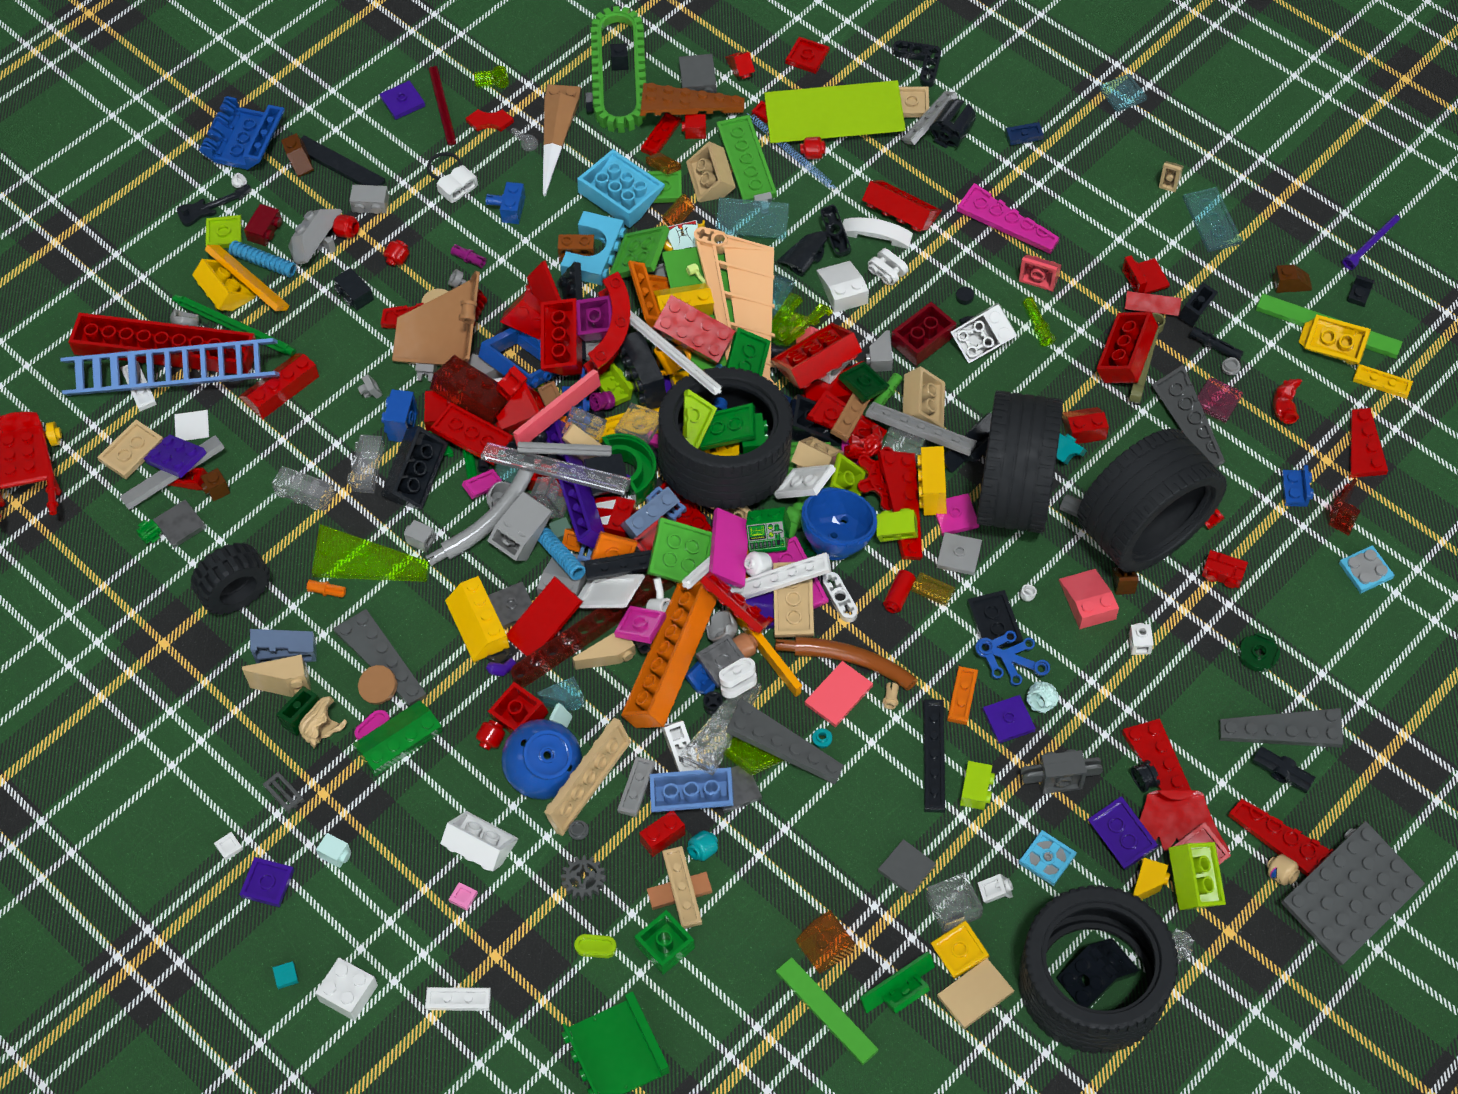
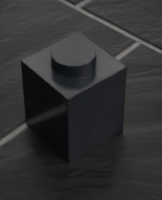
M627 43L610 44L612 71L629 70Z

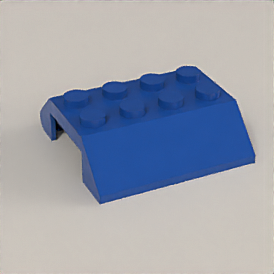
M226 96L220 106L222 112L216 114L207 132L210 138L206 137L203 140L199 151L215 163L248 170L261 161L285 108L268 105L265 112L239 107L237 98Z

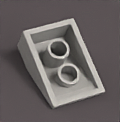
M552 557L542 573L537 586V593L539 595L555 576L578 596L587 579L586 573L581 579L572 580Z

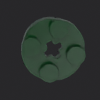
M1255 633L1253 636H1247L1243 639L1239 648L1240 662L1251 670L1268 672L1277 664L1280 657V648H1278L1275 644L1276 641L1271 636L1264 633ZM1261 649L1264 655H1257L1255 651Z

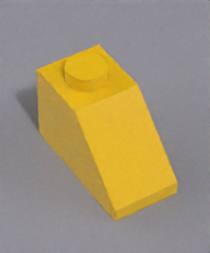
M1144 858L1133 896H1138L1143 900L1160 892L1163 885L1167 886L1170 873H1167L1168 865Z

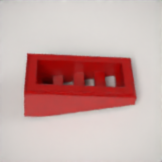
M194 468L185 474V479L184 476L170 483L169 486L203 490L201 484H203L201 476L207 472L204 468Z

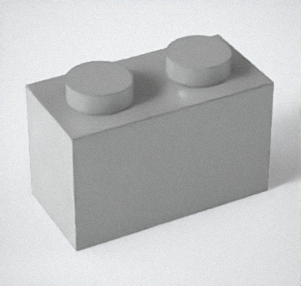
M352 185L349 200L352 212L387 214L389 203L387 186Z

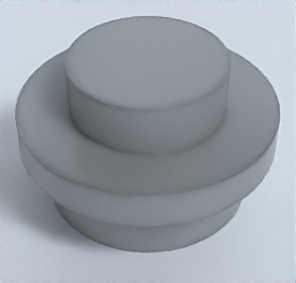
M1227 358L1222 363L1224 373L1228 375L1239 373L1241 366L1236 358Z

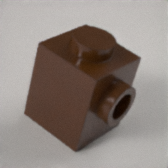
M218 468L201 476L203 481L201 487L205 494L209 493L213 502L230 494L227 483Z

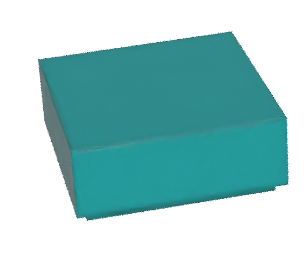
M293 961L272 967L278 989L299 983Z

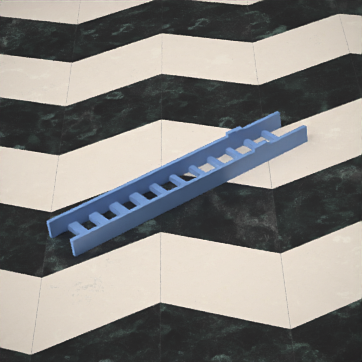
M268 338L60 358L61 362L75 363L76 389L62 390V394L72 396L280 377L279 372L276 371L261 372L259 345L278 344V340ZM253 346L255 373L243 374L241 347ZM226 348L236 349L237 375L225 376L224 349ZM218 349L219 376L207 377L206 350ZM200 351L201 378L190 379L188 352ZM172 353H182V380H172L170 357ZM164 354L166 381L155 382L153 355ZM146 356L148 383L138 384L136 357ZM119 358H128V385H120ZM110 359L111 386L103 387L101 360ZM92 361L94 388H85L84 362Z

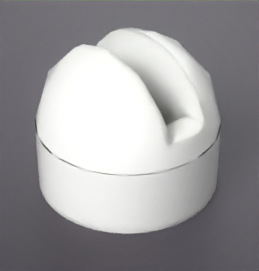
M236 173L231 179L232 186L238 189L247 183L246 178L240 173Z
M1026 584L1020 591V597L1022 600L1029 602L1035 598L1037 590L1034 586Z

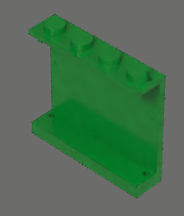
M633 991L625 994L626 1001L568 1028L566 1023L562 1024L564 1031L561 1032L565 1044L570 1043L572 1050L569 1052L574 1063L578 1062L581 1067L578 1072L582 1081H587L589 1084L588 1094H626L670 1073L669 1066Z

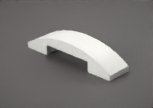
M862 217L847 218L843 221L848 237L857 238L858 234L889 240L892 241V246L909 249L913 233L901 226L879 219Z

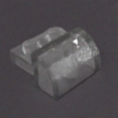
M890 426L883 447H890L896 452L915 453L917 465V455H921V447H926L928 440Z

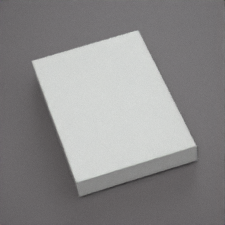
M833 464L793 468L774 495L777 499L817 495L836 468Z

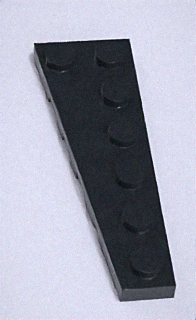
M573 262L559 278L558 285L561 287L563 299H583L581 263ZM582 340L583 364L586 361V343L584 340Z

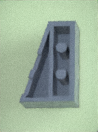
M250 629V650L256 664L296 655H302L305 663L317 661L316 639L313 631Z

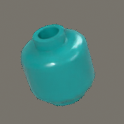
M708 831L698 832L688 841L687 850L689 855L695 860H707L717 852L718 839L713 833Z

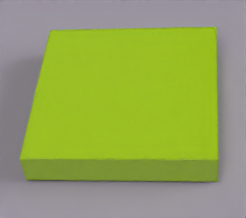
M241 215L206 218V246L220 245L222 248H229V245L234 240L242 242Z

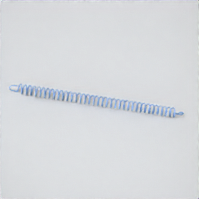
M792 150V151H791V152H792V155L794 154V156H792V157H794V159L797 160V157L795 158V154H796L797 152H796V150H794V151ZM816 173V175L814 176H816V178H818L821 181V179H823V175L817 177V175H820L821 173Z

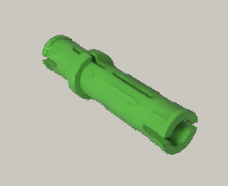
M893 373L887 382L890 385L888 389L879 394L873 402L885 405L888 399L895 394L896 388L903 380L902 376L898 373Z

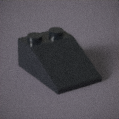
M797 394L790 402L793 415L792 439L801 441L812 436L823 442H831V446L840 447L842 439L831 434L832 429L806 419L817 402Z

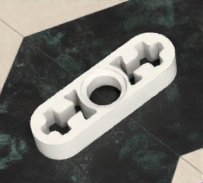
M835 572L825 574L823 576V588L840 618L845 622L855 621L858 609L841 578ZM830 579H831V581H835V589H834V590H833V585H832V583H831V582L828 583V580H830ZM841 593L846 598L838 601L835 599V595ZM845 605H847L848 611L852 612V615L845 613Z

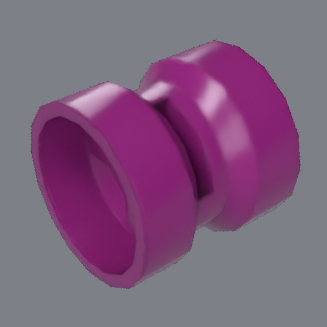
M610 391L592 393L589 397L590 407L594 411L612 409L615 405V397Z

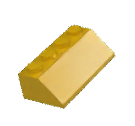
M479 576L460 583L445 602L472 661L476 662L488 655H493L503 651V649L510 648L507 635Z

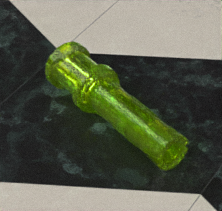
M1025 298L1023 305L1035 326L1034 332L1039 336L1040 344L1044 347L1052 345L1056 341V337L1051 333L1049 323L1044 321L1034 298Z

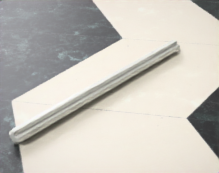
M630 311V324L712 394L721 393L720 384L635 313Z

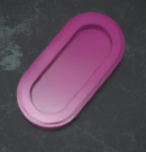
M376 710L355 729L357 741L390 720L388 713L384 710Z

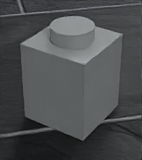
M413 520L411 525H408L404 531L406 543L424 552L428 551L436 539L434 528L416 520Z

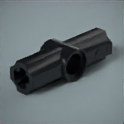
M1262 746L1252 761L1269 771L1271 776L1278 782H1288L1305 793L1308 792L1316 778L1297 767L1293 759L1287 756L1280 757Z

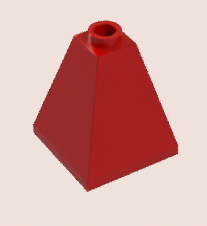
M525 382L497 415L498 421L496 426L507 433H513L545 408L540 394Z

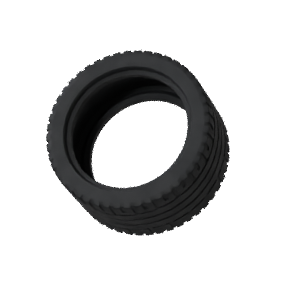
M714 367L713 369L707 368L703 370L721 385L720 390L722 391L716 395L712 394L690 374L685 376L667 391L659 408L658 463L667 484L686 500L689 499L690 502L698 503L700 506L714 507V509L743 508L766 499L768 495H772L786 478L790 464L793 415L787 397L779 390L778 386L774 385L773 382L767 380L764 376L752 373L749 370L745 371L741 368ZM689 389L710 404L713 403L715 398H724L728 403L727 409L753 403L755 413H762L763 420H767L768 439L758 448L736 456L713 455L697 449L683 436L684 391Z
M999 390L995 392L977 524L994 525V527H1005L1021 531L1028 530V532L1035 533L1044 532L1057 458L1063 409L1062 399L1045 398L1044 396L1029 394L1022 395V393L1014 392L1012 394L1011 392Z
M1174 428L1163 429L1136 442L1135 445L1130 446L1129 449H1126L1121 455L1116 457L1098 475L1080 502L1081 504L1077 512L1078 522L1122 571L1129 573L1141 571L1167 558L1168 555L1178 550L1181 545H1184L1188 539H1191L1203 527L1221 503L1226 492L1227 481L1225 476L1182 431Z
M1089 885L1087 887H1078V889L1073 888L1069 892L1061 893L1060 896L1054 897L1052 901L1045 904V907H1042L1031 923L1019 965L1018 980L1021 998H1023L1024 1006L1027 1007V1012L1032 1016L1035 1024L1037 1023L1038 1027L1046 1032V1035L1074 1050L1078 1049L1081 1052L1087 1053L1088 1051L1096 1054L1097 1052L1107 1053L1108 1051L1111 1053L1134 1045L1135 1042H1139L1143 1037L1147 1036L1150 1030L1152 1031L1156 1023H1158L1174 988L1178 973V954L1175 948V941L1172 939L1173 935L1168 930L1166 922H1163V918L1160 914L1156 913L1153 907H1150L1147 902L1142 901L1138 896H1133L1128 891L1124 892L1119 888L1113 889L1110 886L1097 885V887H1094V885ZM1092 929L1111 933L1128 943L1138 954L1146 972L1147 990L1137 1001L1120 1009L1101 1011L1083 1007L1066 997L1055 985L1047 966V951L1057 940L1075 931Z

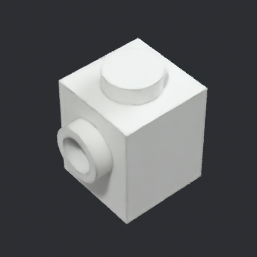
M1137 623L1131 625L1129 630L1131 655L1151 654L1153 649L1151 624Z

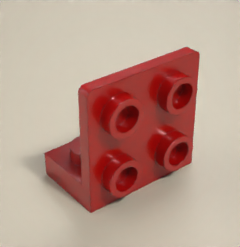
M1132 255L1124 258L1122 271L1134 292L1149 294L1169 288L1170 283L1155 258L1140 263L1134 261Z

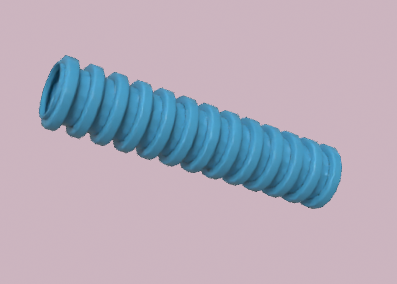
M237 240L232 241L229 245L228 252L231 256L238 257L260 267L262 266L289 278L296 271V264L279 256L276 257V255L248 246Z
M544 528L538 542L572 580L581 579L585 575V567L557 538L551 529Z

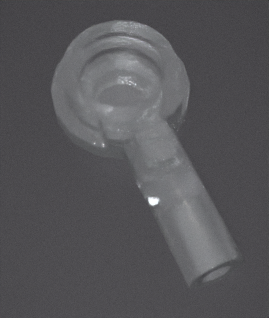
M517 128L511 130V133L521 141L523 150L533 151L538 147V140L534 136L524 135Z

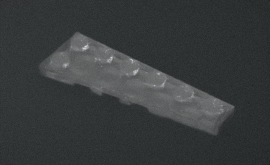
M757 682L754 687L739 696L726 698L680 753L679 761L713 776L723 759L725 750L731 745L733 736L726 733V729L740 699L753 706L762 690L761 684Z

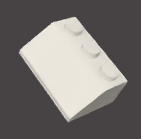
M466 811L447 823L440 844L447 847L449 851L464 856L466 860L481 865L483 869L493 872L504 863L517 843L518 838Z

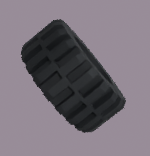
M233 543V545H224L221 549L217 548L214 550L215 552L205 556V559L198 563V567L194 569L191 576L192 590L203 607L208 612L223 615L224 613L230 614L235 610L239 611L242 607L250 605L253 600L258 599L260 593H263L266 586H268L270 571L253 546L246 543Z

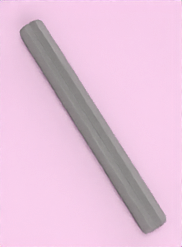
M518 442L517 452L610 457L612 447L610 445Z

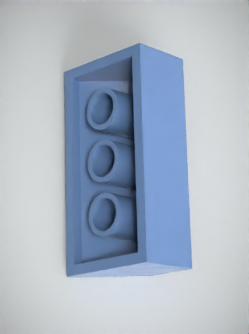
M731 767L650 774L651 812L733 806L734 790Z

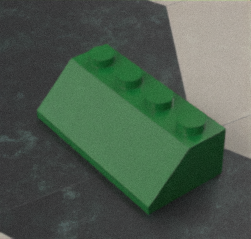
M419 700L352 745L374 777H376L441 734L442 726L431 710Z

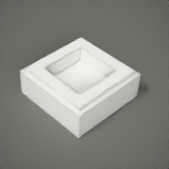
M232 832L214 843L225 861L243 850Z

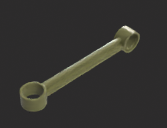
M1152 313L1155 320L1161 325L1158 326L1138 383H1133L1129 402L1140 404L1157 337L1163 331L1166 322L1165 317L1159 313Z

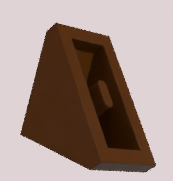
M1112 567L1115 594H1135L1139 581L1136 572H1124L1119 567Z

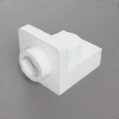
M1001 874L978 882L983 902L986 904L1005 896L1007 898L1013 897L1011 891L1013 890L1012 882Z

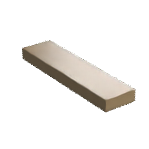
M683 847L663 850L662 854L681 926L686 929L702 925Z

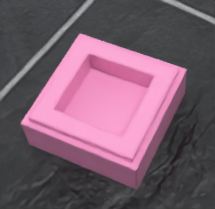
M459 882L450 896L449 902L468 911L478 893L476 890Z

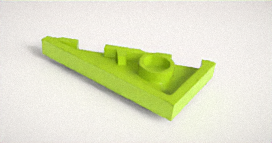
M687 389L684 391L683 436L691 445L698 449L717 408Z

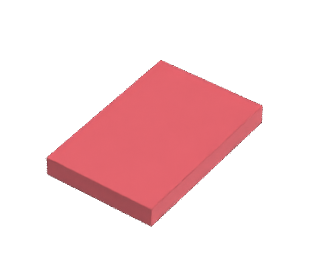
M842 661L808 697L805 705L836 728L873 687V683Z

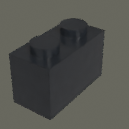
M351 267L333 278L335 292L339 296L342 295L346 304L349 307L352 306L356 311L374 300L371 288Z
M1203 282L1185 304L1178 317L1193 327L1210 306L1218 292Z

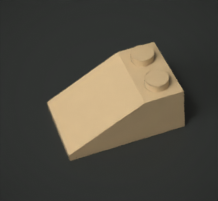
M302 655L242 667L248 684L252 689L293 697L303 686L311 690L309 673Z

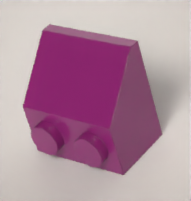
M602 296L576 300L578 336L585 342L603 339L611 322L612 307L610 297Z

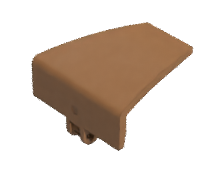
M475 271L470 280L397 317L392 355L393 362L449 367H465L468 364L477 308L479 271Z

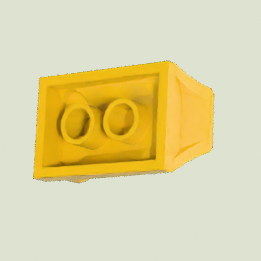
M1316 314L1315 318L1305 323L1299 343L1306 350L1343 360L1349 365H1359L1371 329Z

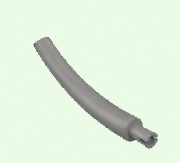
M521 464L512 483L491 509L468 528L440 543L441 548L426 555L431 567L447 557L451 560L487 536L520 494L525 492L535 468L527 464Z

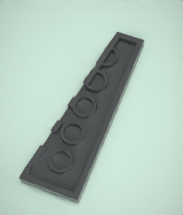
M1184 365L1153 383L1154 390L1184 435L1216 468L1225 463V459Z
M367 609L333 628L335 634L349 648L351 647L369 667L381 665L393 671L397 679L395 693L409 707L417 701L427 698V694Z
M1341 708L1220 719V741L1342 748Z

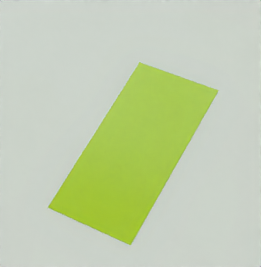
M898 80L764 92L770 143L801 141L806 137L819 136L823 139L906 131Z

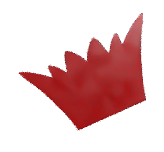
M1156 790L1147 794L1140 821L1155 841L1160 837L1164 851H1167L1174 844L1176 838L1178 841H1181L1205 822L1227 851L1230 852L1212 819L1202 792L1197 790Z

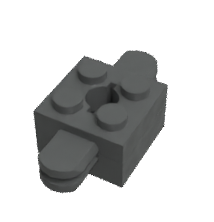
M1070 749L1063 753L1048 752L1041 756L1040 764L1024 766L1020 771L1023 783L1040 782L1042 794L1081 790L1083 789L1086 776L1099 775L1103 772L1099 757L1084 759L1082 750Z

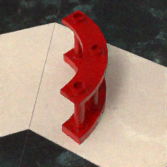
M618 271L602 280L606 288L598 292L597 296L610 297L612 307L611 322L605 337L588 353L590 360L583 365L587 374L594 369L598 371L599 377L608 370L617 357L630 323L629 295Z

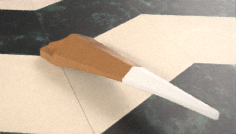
M547 84L544 100V197L547 194L561 149L579 106L581 87Z

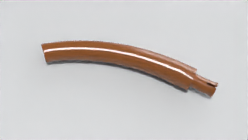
M796 636V640L776 639L775 651L795 652V656L822 657L859 665L887 677L907 691L912 689L918 682L915 676L889 659L851 644Z

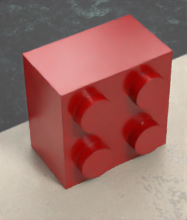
M515 682L510 685L488 711L492 719L503 725V728L509 733H512L521 724L543 719L549 713L541 700Z

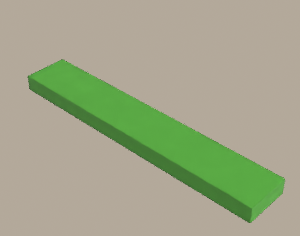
M792 957L776 970V974L862 1066L878 1052L879 1049Z

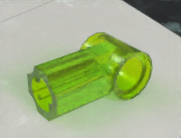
M496 66L491 71L474 73L476 87L495 85L497 88H505L509 85L507 70L504 66Z

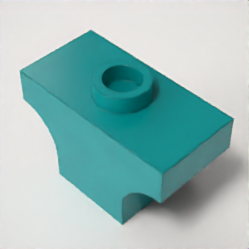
M1059 435L1057 459L1063 463L1068 464L1074 456L1083 457L1087 450L1075 443L1077 439L1071 435Z

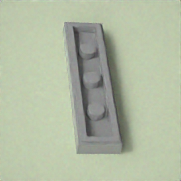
M944 91L902 137V141L905 144L915 145L929 130L930 125L947 102L958 98L957 94Z

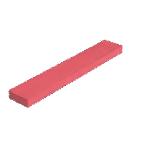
M591 370L515 430L513 434L516 445L518 442H530L601 386L598 371Z

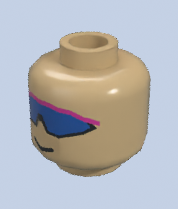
M1280 854L1268 861V875L1279 884H1293L1299 877L1300 870H1298L1297 862L1286 855Z

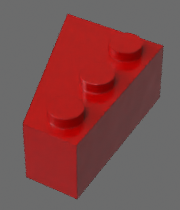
M526 290L504 312L500 322L541 340V301L530 291Z

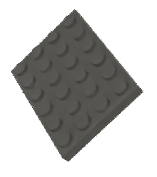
M1365 821L1298 884L1281 903L1341 966L1425 883Z

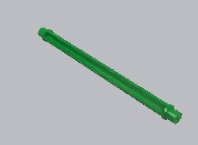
M175 294L172 298V301L179 306L233 331L254 333L256 340L274 338L185 296ZM278 340V344L265 345L285 355L293 356L296 352V349Z

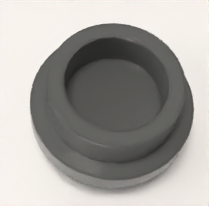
M576 820L569 825L568 833L572 839L582 840L587 837L589 828L584 821Z

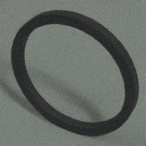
M441 152L432 156L427 163L429 175L436 180L441 178L435 176L430 171V164L440 156H451L458 161L459 166H462L461 160L457 155L450 152Z

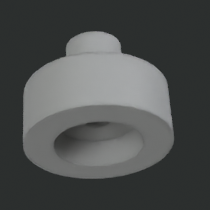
M455 269L448 280V285L456 288L458 285L467 282L463 279V272Z

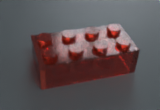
M453 355L433 375L430 386L432 391L493 425L498 421L497 415L508 403L496 390L497 381L456 355Z

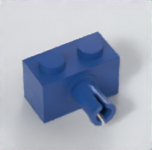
M506 182L502 196L486 195V205L500 206L502 223H520L526 197L523 183Z

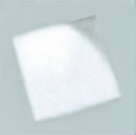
M631 403L614 429L615 434H630L649 444L658 430L659 412Z

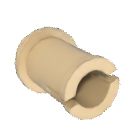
M891 683L886 684V695L883 699V704L887 709H895L898 705L897 694L899 685L896 683L892 684V688Z

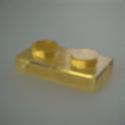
M920 572L911 591L947 606L955 592V587Z

